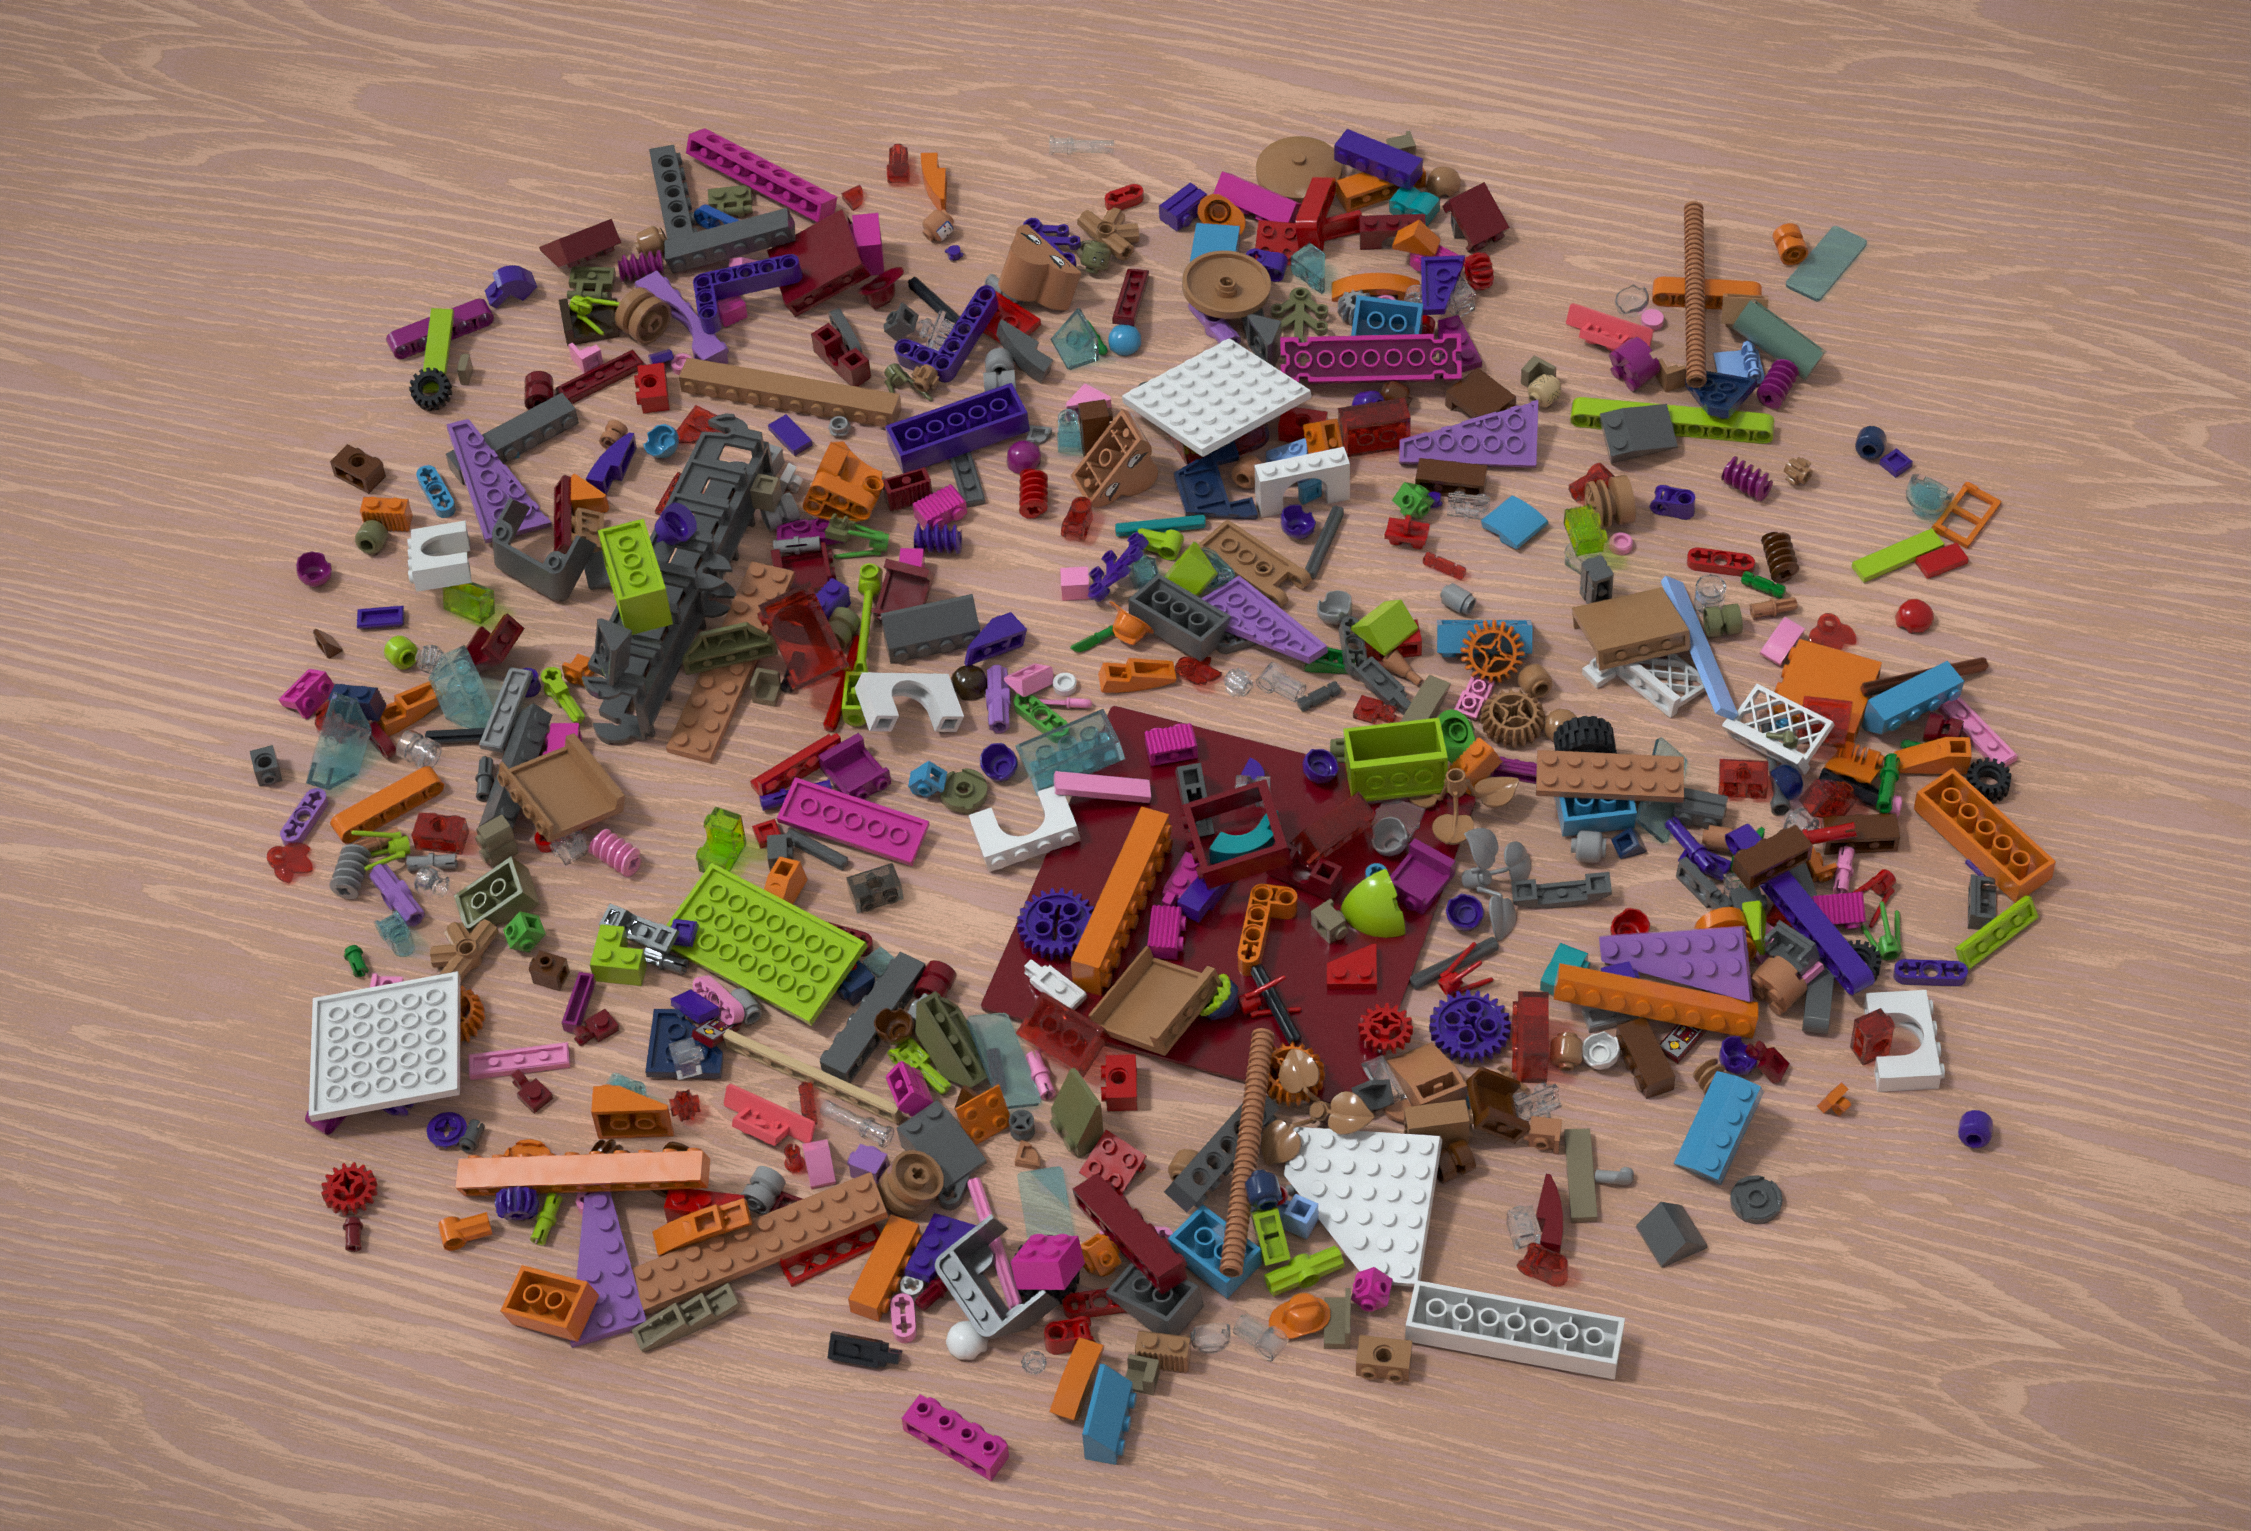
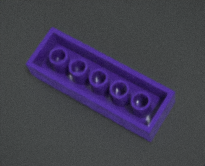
M1012 383L885 426L888 445L902 473L927 467L1030 431L1028 412Z

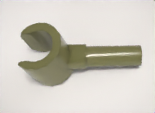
M1790 730L1785 731L1784 734L1766 733V738L1781 740L1786 748L1793 749L1797 747L1798 737L1794 736V733Z

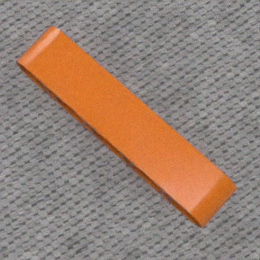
M1657 277L1653 281L1652 302L1657 306L1685 308V278ZM1705 279V309L1722 310L1724 293L1762 296V286L1754 281Z
M422 767L336 814L331 819L330 825L343 843H352L363 837L352 835L351 832L353 830L374 831L439 795L444 789V783L432 767Z

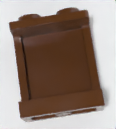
M1477 367L1446 390L1445 406L1451 411L1459 407L1472 418L1516 406V396Z
M1480 1067L1466 1080L1470 1107L1473 1113L1474 1129L1514 1144L1530 1130L1529 1121L1517 1117L1513 1094L1521 1087L1520 1081L1484 1067Z

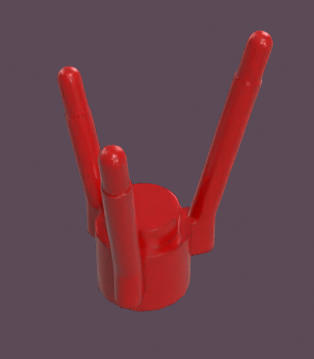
M1882 869L1877 875L1852 893L1868 891L1871 888L1876 894H1885L1881 901L1886 905L1889 897L1895 892L1892 886L1896 883V878L1889 870ZM1880 904L1869 924L1870 928L1874 927L1881 914Z
M1475 942L1466 948L1446 971L1439 975L1441 978L1437 980V983L1446 996L1449 994L1456 997L1457 991L1464 993L1467 990L1493 982L1494 979L1490 977L1460 987L1464 984L1462 978L1482 965L1480 960L1459 974L1457 972L1452 973L1475 948Z
M1283 975L1252 992L1238 996L1239 1006L1243 1015L1250 1013L1251 1018L1273 1015L1270 1009L1258 1010V1007L1262 1006L1259 995L1284 981L1286 976ZM1301 1007L1287 1008L1289 1013L1301 1012L1302 1010Z

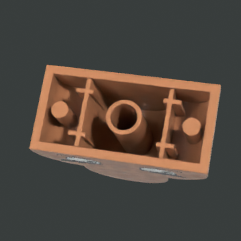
M1026 224L1017 228L998 281V286L1002 292L1014 299L1027 302L1037 301L1041 305L1054 310H1068L1082 272Z
M1121 409L1070 476L1088 506L1102 507L1114 502L1121 495L1133 496L1149 489L1158 477V468L1151 458L1152 447L1129 411Z

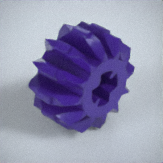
M518 1186L501 1189L496 1193L495 1199L498 1217L515 1221L533 1218L538 1214V1194H536L535 1190L528 1187L522 1188Z

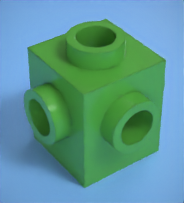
M1404 482L1392 501L1401 508L1400 512L1405 517L1408 514L1422 519L1430 511V506L1434 499L1428 495L1429 491L1425 487Z
M519 912L503 929L510 949L528 953L546 935L540 917L525 912Z

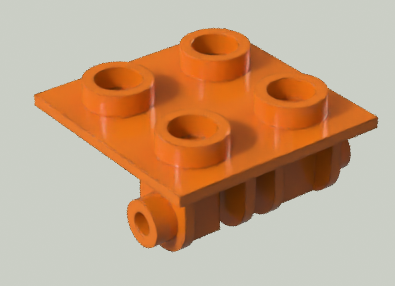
M1845 739L1843 741L1838 740L1836 745L1837 751L1824 768L1830 769L1831 772L1837 775L1853 777L1854 780L1860 783H1871L1884 767L1885 756L1881 755V752L1870 748L1867 752V747H1864L1859 757L1861 745L1857 744L1855 748L1856 743Z
M999 1084L955 1108L961 1127L975 1146L1009 1127L1010 1114Z

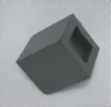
M1390 1079L1370 1080L1352 1087V1093L1357 1094L1371 1112L1394 1104Z

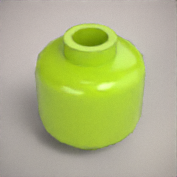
M397 635L392 637L385 645V658L400 670L410 668L418 659L419 651L417 646L405 636Z

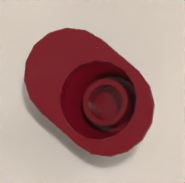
M895 267L883 272L870 283L860 287L857 293L864 295L873 309H878L888 304L895 296V282L903 275L904 269L902 267Z

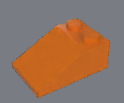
M604 1084L602 1086H593L591 1114L598 1139L674 1137L668 1105L619 1085Z

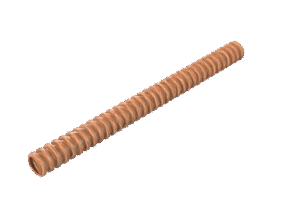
M1690 201L1684 206L1686 383L1692 388H1700L1707 381L1704 207L1698 201Z
M1258 1028L1252 1032L1247 1078L1245 1080L1246 1085L1244 1087L1245 1092L1235 1154L1236 1160L1234 1161L1235 1167L1233 1168V1181L1231 1182L1232 1188L1230 1189L1231 1195L1229 1196L1230 1202L1228 1203L1229 1209L1227 1211L1228 1216L1226 1218L1227 1223L1225 1225L1226 1230L1224 1232L1225 1237L1220 1261V1272L1227 1277H1238L1243 1274V1260L1245 1259L1244 1253L1246 1252L1245 1246L1247 1245L1246 1239L1248 1238L1247 1232L1249 1230L1250 1210L1252 1208L1245 1190V1182L1257 1168L1258 1148L1260 1147L1262 1121L1271 1066L1270 1060L1272 1059L1271 1053L1274 1044V1033L1265 1028Z

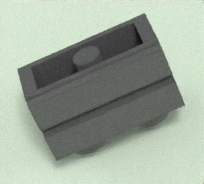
M1603 556L1588 558L1581 565L1580 595L1586 601V604L1612 599L1614 573L1607 566Z
M1684 788L1683 803L1676 802L1674 817H1677L1683 826L1695 825L1709 830V825L1722 827L1727 810L1728 796Z

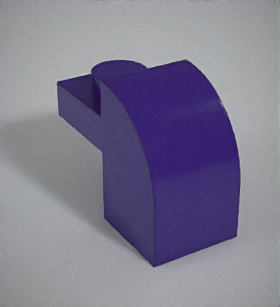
M509 265L501 267L492 273L495 281L484 291L489 305L497 308L510 295L524 301L537 288V284L531 271L520 266Z

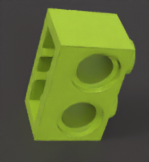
M1275 1206L1269 1210L1257 1209L1250 1211L1257 1242L1261 1248L1262 1261L1265 1266L1291 1259L1278 1208Z

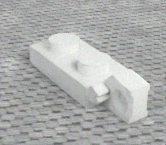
M1033 960L1024 965L1025 974L1030 978V983L1067 1013L1071 1014L1087 999L1086 992L1049 965L1047 967L1044 965L1041 967Z

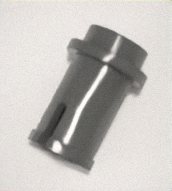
M470 1120L464 1136L459 1138V1148L466 1153H472L478 1148L477 1142L485 1128L483 1123L478 1128L479 1120Z

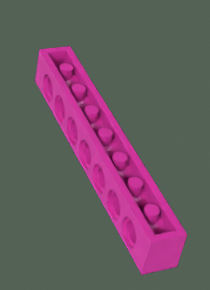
M706 128L689 134L686 154L816 222L835 213L837 196Z

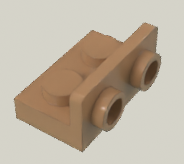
M578 507L574 516L571 515V545L576 535L597 544L593 552L602 551L597 530L604 529V513Z

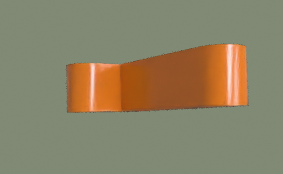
M1258 884L1252 888L1238 948V970L1242 975L1252 976V966L1261 964L1271 917L1291 919L1297 914V893L1294 889L1269 884Z

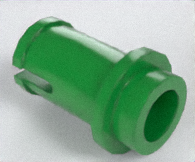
M357 945L347 947L344 951V958L346 961H349L353 975L355 977L365 976L369 969L362 957L363 950Z

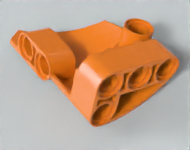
M844 441L830 442L802 507L808 514L828 521L834 513L837 514L838 518L843 519L844 516H848L849 520L855 522L867 520L871 516L884 487L882 480L883 471H879L864 463L848 448Z

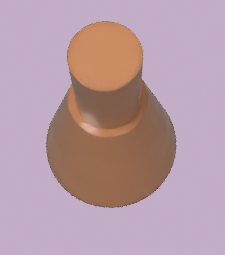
M1398 650L1391 651L1383 658V667L1387 671L1409 679L1416 686L1422 682L1423 678L1412 671V668Z

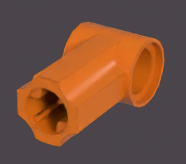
M487 1212L463 1219L455 1216L446 1217L438 1223L443 1248L448 1251L462 1248L467 1241L492 1235Z

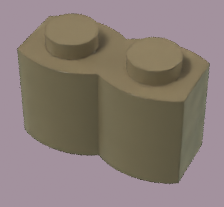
M503 815L476 828L477 836H475V840L481 849L479 854L485 864L489 862L494 867L509 857L518 854L514 833Z

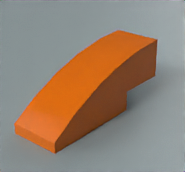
M938 152L921 153L922 176L927 194L939 211H946V168H939Z
M1128 658L1126 664L1103 662L1098 673L1101 692L1105 693L1148 690L1174 683L1177 680L1174 663L1167 660Z
M436 679L396 694L394 695V702L386 705L380 720L376 723L389 737L427 715L448 697V693Z
M1078 1338L1056 1390L1050 1413L1079 1421L1086 1396L1090 1394L1105 1345Z

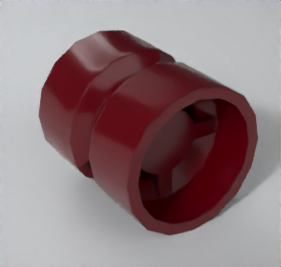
M533 371L526 375L524 380V404L528 410L554 397V381L549 373Z
M1931 712L1925 727L1923 742L1944 737H1961L1964 721L1952 717L1946 720L1944 715ZM1943 730H1948V734H1942Z
M937 960L929 961L913 993L918 1000L924 993L930 995L935 991L941 997L946 998L948 990L951 989L957 978V974L951 966Z

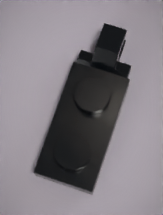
M1827 768L1822 769L1818 782L1824 786H1834L1840 789V792L1844 795L1862 799L1861 801L1866 805H1877L1880 788L1870 783L1857 782L1853 777L1834 774Z
M832 1331L830 1333L827 1359L878 1369L879 1367H886L887 1363L898 1365L902 1360L903 1350L889 1348V1343L883 1342V1340Z

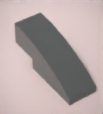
M1001 319L996 333L1001 345L1012 354L1014 362L1024 372L1041 384L1051 370L1053 359L1037 350L1039 345L1037 340Z

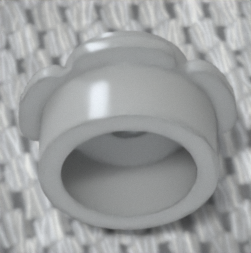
M842 416L832 418L828 426L830 434L837 437L847 435L848 430L851 428L850 423Z

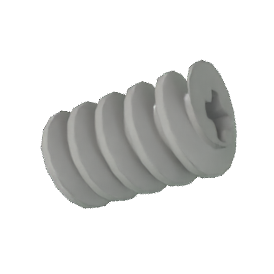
M349 844L342 847L337 860L338 863L335 866V871L329 884L330 889L337 896L349 900L358 897V891L364 880L363 875L366 873L364 868L369 865L368 859L371 858V853L367 848L357 844Z

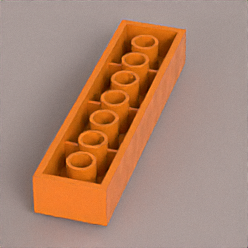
M1145 807L1140 808L1071 959L1073 983L1085 992L1102 996L1105 987L1109 988L1111 984V973L1120 964L1121 951L1123 948L1126 949L1129 944V934L1131 929H1135L1138 924L1139 911L1145 909L1147 894L1154 889L1156 883L1155 876L1157 872L1162 871L1165 860L1164 856L1166 853H1170L1172 849L1173 839H1170L1172 825L1169 824V814Z

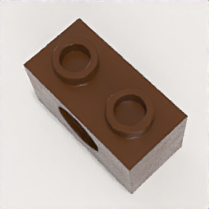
M348 444L330 461L335 477L368 494L386 477L383 462L379 458L372 457L364 453L360 448H354Z

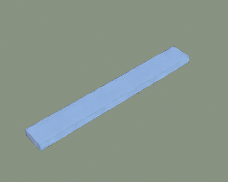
M1665 576L1661 580V584L1689 629V651L1714 712L1717 715L1734 720L1738 716L1737 710L1683 582Z

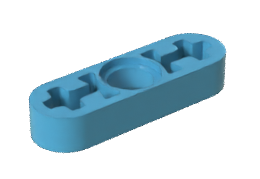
M431 465L420 467L416 472L418 483L436 515L441 518L452 516L456 511L454 500L437 470ZM426 476L431 477L432 481L428 482ZM433 489L442 490L439 494L434 495L430 493ZM444 501L446 508L441 506L440 502Z

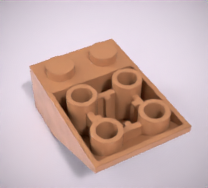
M1432 1042L1387 1060L1389 1068L1412 1106L1457 1100L1466 1101V1083L1456 1066Z

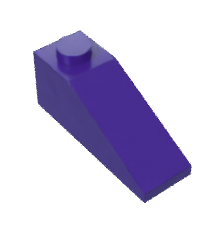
M1012 612L992 618L968 646L964 664L970 666L1023 647L1027 628Z

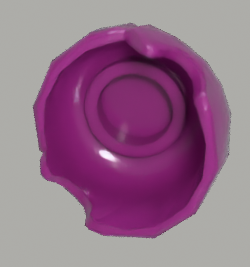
M1022 440L1015 442L1007 452L1006 463L1008 469L1014 473L1020 474L1022 470L1029 468L1036 469L1037 464L1041 462L1040 448L1030 441Z
M311 551L303 553L297 559V576L305 585L318 587L330 580L332 573L331 563L326 561L323 553Z

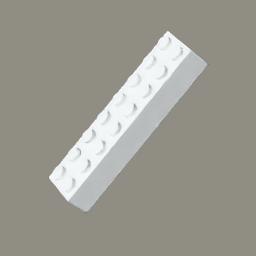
M1415 1280L1406 1321L1405 1340L1615 1380L1625 1318Z

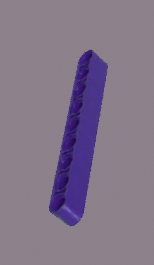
M1745 824L1725 834V842L1734 855L1741 849H1748L1756 845L1762 839L1750 824ZM1789 871L1759 885L1794 929L1816 943L1820 960L1848 994L1854 995L1875 983V978L1870 968Z

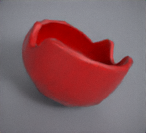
M1908 599L1899 607L1895 615L1896 625L1898 627H1905L1908 633H1922L1930 628L1934 620L1932 608L1920 599Z
M1626 908L1622 913L1614 917L1611 922L1610 933L1611 935L1647 933L1650 929V922L1647 915L1641 910Z

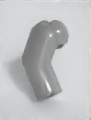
M1623 1167L1620 1171L1596 1170L1595 1181L1598 1183L1629 1185L1634 1180V1171L1629 1167Z

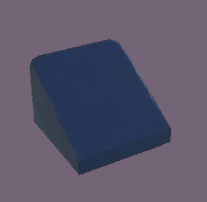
M1632 827L1611 839L1620 859L1647 852L1640 834Z

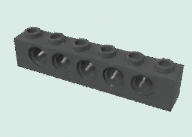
M674 144L649 149L667 240L697 232V228H692L695 225L693 212L689 213V210H692L690 197H685L689 195L687 182L682 183V180H686L684 168H679L682 165L680 152L676 153Z
M1267 1095L1262 1121L1265 1128L1277 1119L1274 1114L1280 1108ZM1243 1103L1164 1191L1186 1213L1193 1206L1198 1209L1208 1198L1205 1192L1209 1190L1212 1193L1222 1182L1219 1176L1223 1174L1226 1177L1235 1167L1233 1160L1236 1154L1237 1134L1239 1133Z

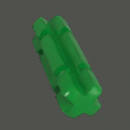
M1745 571L1741 577V583L1749 587L1752 585L1754 589L1769 595L1772 593L1774 597L1780 599L1785 595L1786 587L1781 584H1775L1773 581L1758 575L1755 577L1753 573Z

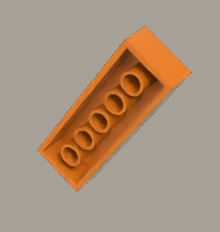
M1954 768L1916 793L1914 810L1961 854L1969 859L1986 877L1994 878L1995 885L2015 903L2052 879L2056 861Z

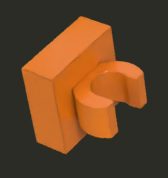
M1841 1082L1817 1107L1823 1113L1832 1108L1840 1116L1852 1105L1849 1100L1842 1097L1849 1089Z

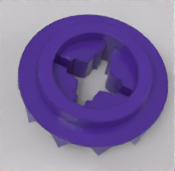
M440 1113L428 1123L427 1137L429 1142H432L436 1148L441 1146L447 1149L448 1146L452 1145L457 1147L459 1138L464 1136L467 1124L465 1119L457 1113ZM449 1124L451 1131L449 1132V1135L445 1137L443 1132L446 1131V1128Z

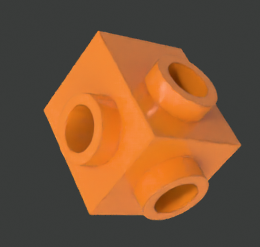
M1097 1233L1080 1244L1085 1262L1083 1267L1088 1273L1105 1277L1112 1274L1116 1270L1115 1267L1122 1263L1118 1256L1120 1251L1117 1245L1110 1241L1106 1235Z

